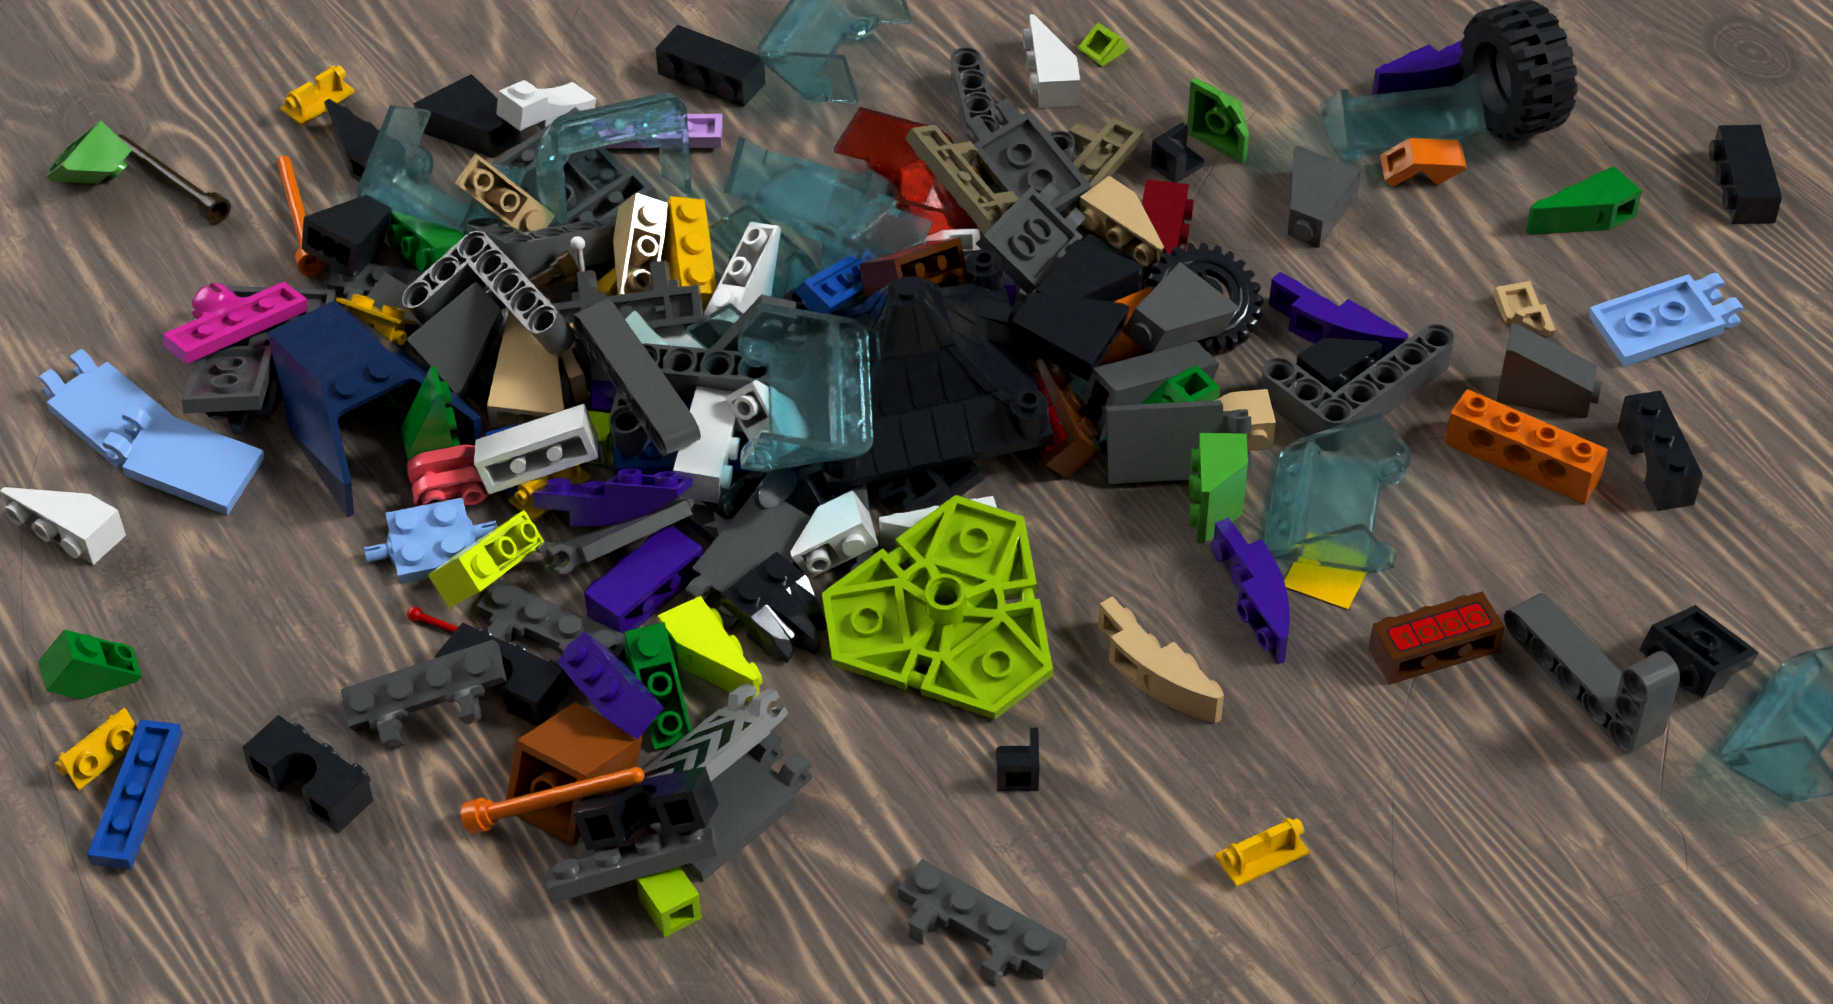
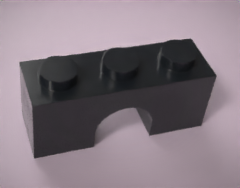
M1662 391L1625 396L1618 429L1630 454H1645L1647 472L1644 484L1657 511L1695 505L1703 473Z
M462 622L437 652L435 658L494 639L500 647L507 682L502 687L507 712L536 726L544 723L568 694L565 672L562 667L551 659H542L527 652L518 644H509L500 640L485 629H476Z
M279 715L242 747L249 771L278 792L294 779L302 777L312 778L302 787L308 813L337 833L341 832L374 801L369 784L371 781L370 776L360 765L356 763L349 764L340 758L337 751L327 743L321 745L310 737L303 726L298 723L291 724Z
M706 766L644 778L641 783L582 798L573 814L588 851L625 844L634 832L655 823L662 824L666 836L706 828L719 803Z

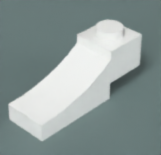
M526 80L499 90L496 114L520 131L532 125L544 129L575 107L582 114L595 110L596 98L574 82L555 88L537 89Z

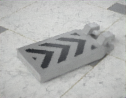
M743 684L729 693L728 706L718 709L643 769L644 778L706 766L710 781L714 780L771 734L770 730L775 728L789 714L786 707L778 705L771 708L769 714L767 713L769 703L780 698L777 690L767 688L753 697L745 709V700L749 696L755 695L757 690L754 685Z

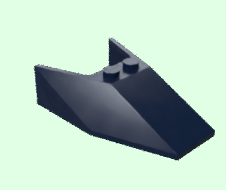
M332 301L269 331L268 339L290 434L345 515L349 517L354 514L352 483L338 419L343 414L404 384L415 383L421 387L429 369L335 301ZM450 389L452 403L445 404V407L452 406L457 429L469 445L475 446L476 440L481 438V417Z

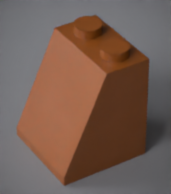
M574 702L517 739L506 800L637 767L643 737L640 736L638 740L605 717ZM582 798L516 816L574 845L578 842V838L581 837V833L573 812Z

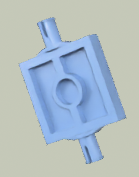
M463 497L387 512L386 518L389 528L387 543L369 547L365 546V556L367 563L391 558V562L397 569L400 584L428 579L429 573L476 542V540L497 528L496 520L473 525L466 515Z

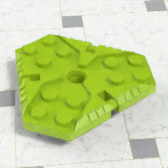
M954 495L895 539L897 548L889 554L882 548L822 592L832 662L835 667L862 676H869L871 679L881 680L883 683L893 684L904 690L913 687L921 690L922 696L935 698L937 701L947 702L952 706H959L964 710L994 720L1053 676V665L1040 599H1035L1034 593L1037 592V582L1024 516ZM907 560L911 566L903 571L899 565ZM1019 599V602L1006 604L1005 600ZM944 600L954 601L953 604L947 606L938 604ZM919 664L929 667L927 674L916 671Z

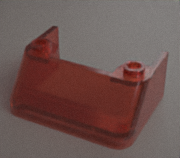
M859 107L833 150L837 154L864 160L870 176L878 183L895 185L900 198L894 197L868 238L876 240L875 245L895 250L942 230L976 229L977 224L957 204L956 199L936 179L935 174L916 155L915 150L905 139L911 128L928 125ZM941 130L942 133L948 138V140L952 144H954L951 137L946 132Z

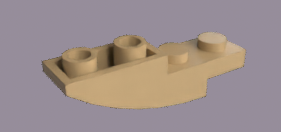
M1113 596L1100 603L1098 629L1110 641L1109 662L1126 679L1155 700L1176 711L1214 724L1221 721L1224 700L1223 691L1216 681L1209 680L1199 669L1196 660L1191 654L1184 653L1175 642L1161 648L1155 636L1147 634L1137 623L1131 610L1126 607L1123 608Z

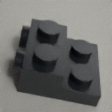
M1696 605L1653 624L1639 649L1645 654V658L1657 651H1663L1670 655L1679 669V686L1686 691L1699 695L1702 699L1723 689L1730 676L1751 666L1759 653Z

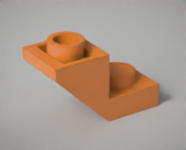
M1408 138L1379 154L1384 180L1391 187L1421 171L1436 185H1439L1467 169L1462 144L1458 140Z

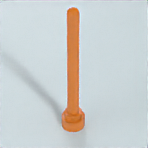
M283 155L278 158L277 165L299 243V248L295 254L297 268L304 275L314 276L325 269L326 262L302 250L303 221L306 214L291 159Z
M632 767L496 803L485 798L466 801L461 807V820L463 826L470 834L489 831L493 825L497 824L498 819L639 784L644 780V771L639 767Z

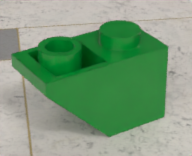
M65 629L38 660L46 691L81 700L138 682L142 677L133 647Z

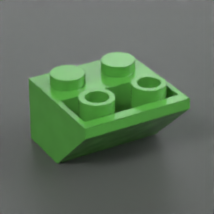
M1200 433L1198 449H1191L1190 470L1191 472H1196V475L1189 474L1188 497L1191 498L1192 502H1196V504H1190L1189 527H1196L1197 543H1206L1214 537L1215 522L1228 517L1233 522L1243 514L1248 469L1247 434Z

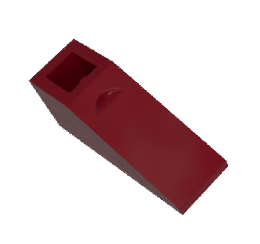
M1146 179L1142 206L1164 246L1163 254L1171 255L1173 247H1180L1188 243L1190 224H1185V220L1192 221L1194 200L1188 199L1189 184Z

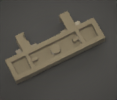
M1114 117L1101 131H1093L1076 123L1069 130V133L1073 135L1075 147L1080 150L1081 154L1074 160L1073 164L1093 188L1102 180L1114 174L1142 142L1143 131ZM1080 201L1064 209L1059 214L1065 219L1075 208L1080 209Z
M936 124L911 128L905 137L906 141L915 150L916 155L926 163L935 174L936 179L946 187L956 199L957 204L967 212L983 234L1019 199L1013 191L994 194L970 166L978 153V150L971 141L952 144Z

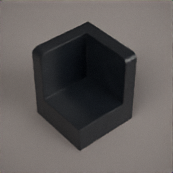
M1184 123L1178 124L1152 140L1151 167L1174 183H1178L1204 167V159L1187 147L1188 126Z
M819 470L797 481L794 491L784 501L812 517L819 506L837 497L834 491L827 492L822 470Z
M1030 727L1029 746H998L996 748L997 791H1039L1038 727Z

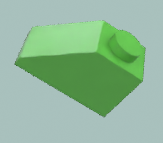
M1197 78L1190 81L1187 120L1188 135L1243 164L1247 160L1249 132L1242 101Z
M100 120L67 146L50 166V171L46 177L51 182L98 184L107 176L114 179L128 165L123 160L132 149Z

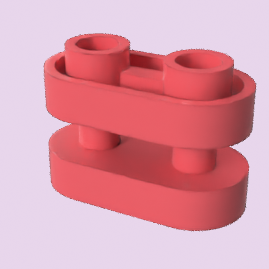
M466 444L423 452L413 456L408 461L407 473L412 485L411 491L416 507L462 497L464 506L475 505L488 497L489 494L474 465V445Z

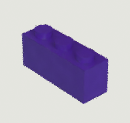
M672 525L652 533L629 556L621 558L612 570L601 579H597L590 584L584 592L587 618L623 634L625 631L639 628L684 590L694 579L691 576L692 567L703 555L702 546Z
M582 631L574 641L567 645L563 655L557 661L603 717L637 740L664 708L616 653L585 631Z

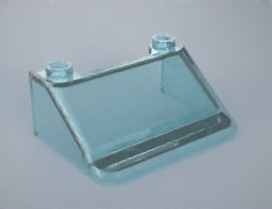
M757 303L738 332V350L748 365L752 367H768L769 433L762 432L756 439H752L745 444L740 455L741 469L764 472L860 457L866 454L873 444L869 339L866 328L859 321L849 317Z
M1377 413L1296 439L1282 450L1279 456L1263 540L1274 559L1366 573H1377L1395 567V550L1389 543L1379 542L1373 533L1381 484L1388 482L1394 485L1405 478L1410 465L1412 451L1383 414Z

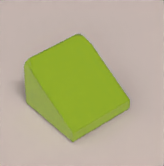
M1097 22L1077 47L1081 53L1102 67L1129 48L1120 36Z

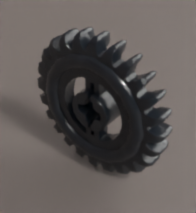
M1202 242L1198 249L1192 243H1187L1184 251L1180 247H1173L1171 255L1167 253L1162 254L1159 263L1152 265V274L1147 277L1145 284L1154 290L1180 262L1223 294L1221 285L1216 280L1207 277V275L1216 278L1225 286L1230 300L1239 306V309L1221 334L1201 339L1197 342H1201L1202 347L1207 352L1212 343L1215 345L1217 354L1222 353L1225 343H1227L1231 350H1234L1238 345V339L1242 343L1248 340L1249 332L1253 333L1257 329V321L1263 315L1259 307L1263 304L1264 299L1261 295L1257 294L1261 289V285L1257 282H1251L1255 273L1252 270L1244 271L1243 268L1246 262L1244 260L1235 262L1233 260V252L1229 251L1223 255L1221 247L1218 245L1211 251L1206 243Z

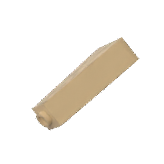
M510 310L508 311L487 403L490 427L504 428L518 423L524 424L564 410L557 355L547 352Z

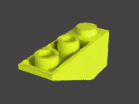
M523 510L429 573L428 576L447 606L451 608L481 592L535 551L537 545L545 541L526 511Z
M701 596L658 615V622H665L673 657L679 668L730 693L743 684L754 685L757 693L749 696L746 699L748 702H751V699L760 693L759 685L763 684V679L758 667L754 662L748 663L736 636H729L727 634L719 612L715 608L710 609Z

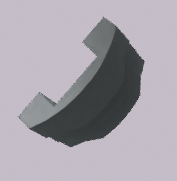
M577 107L491 164L556 215L547 228L617 215L618 207L635 193L659 200L654 186L635 167L627 171L601 144L596 127Z

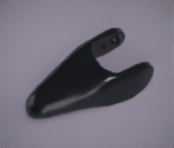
M799 448L791 449L740 477L719 499L718 510L724 520L732 519L753 493L755 504L761 510L771 509L781 504L794 491L799 470L804 461L809 457L808 452Z

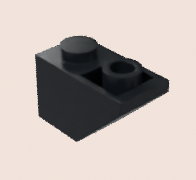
M1323 338L1298 354L1296 365L1327 388L1336 392L1379 361L1383 345L1378 341Z

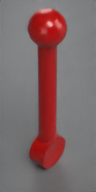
M414 606L408 609L407 617L412 622L420 620L451 633H454L458 628L455 625L424 614L419 607Z

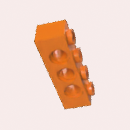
M1469 389L1465 391L1450 412L1445 444L1582 504H1586L1599 484L1608 452L1607 448Z

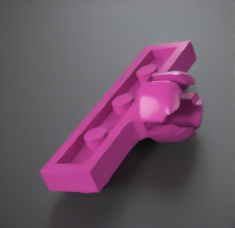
M281 282L244 298L236 296L224 284L210 283L209 287H201L192 300V307L195 309L192 315L196 320L163 333V346L182 362L188 364L306 312L307 298L286 282Z

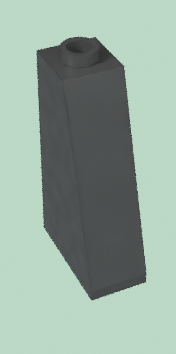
M1195 341L1093 368L1083 397L1085 404L1083 412L1097 429L1098 435L1096 440L1100 448L1106 446L1103 443V439L1106 437V406L1141 404L1167 379L1196 364L1214 380L1219 362Z

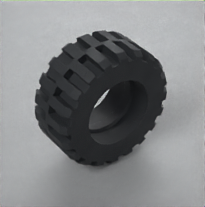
M1519 0L1475 14L1465 27L1463 32L1465 36L1461 40L1460 48L1463 51L1460 56V63L1464 71L1462 77L1468 89L1469 101L1475 107L1474 112L1478 118L1484 121L1483 125L1487 130L1492 131L1493 135L1509 141L1519 140L1559 128L1571 115L1570 112L1574 109L1576 103L1574 96L1577 94L1578 84L1575 83L1577 69L1576 65L1573 64L1572 56L1574 54L1572 47L1568 45L1566 40L1567 34L1558 25L1559 20L1556 16L1549 13L1547 7L1533 0Z

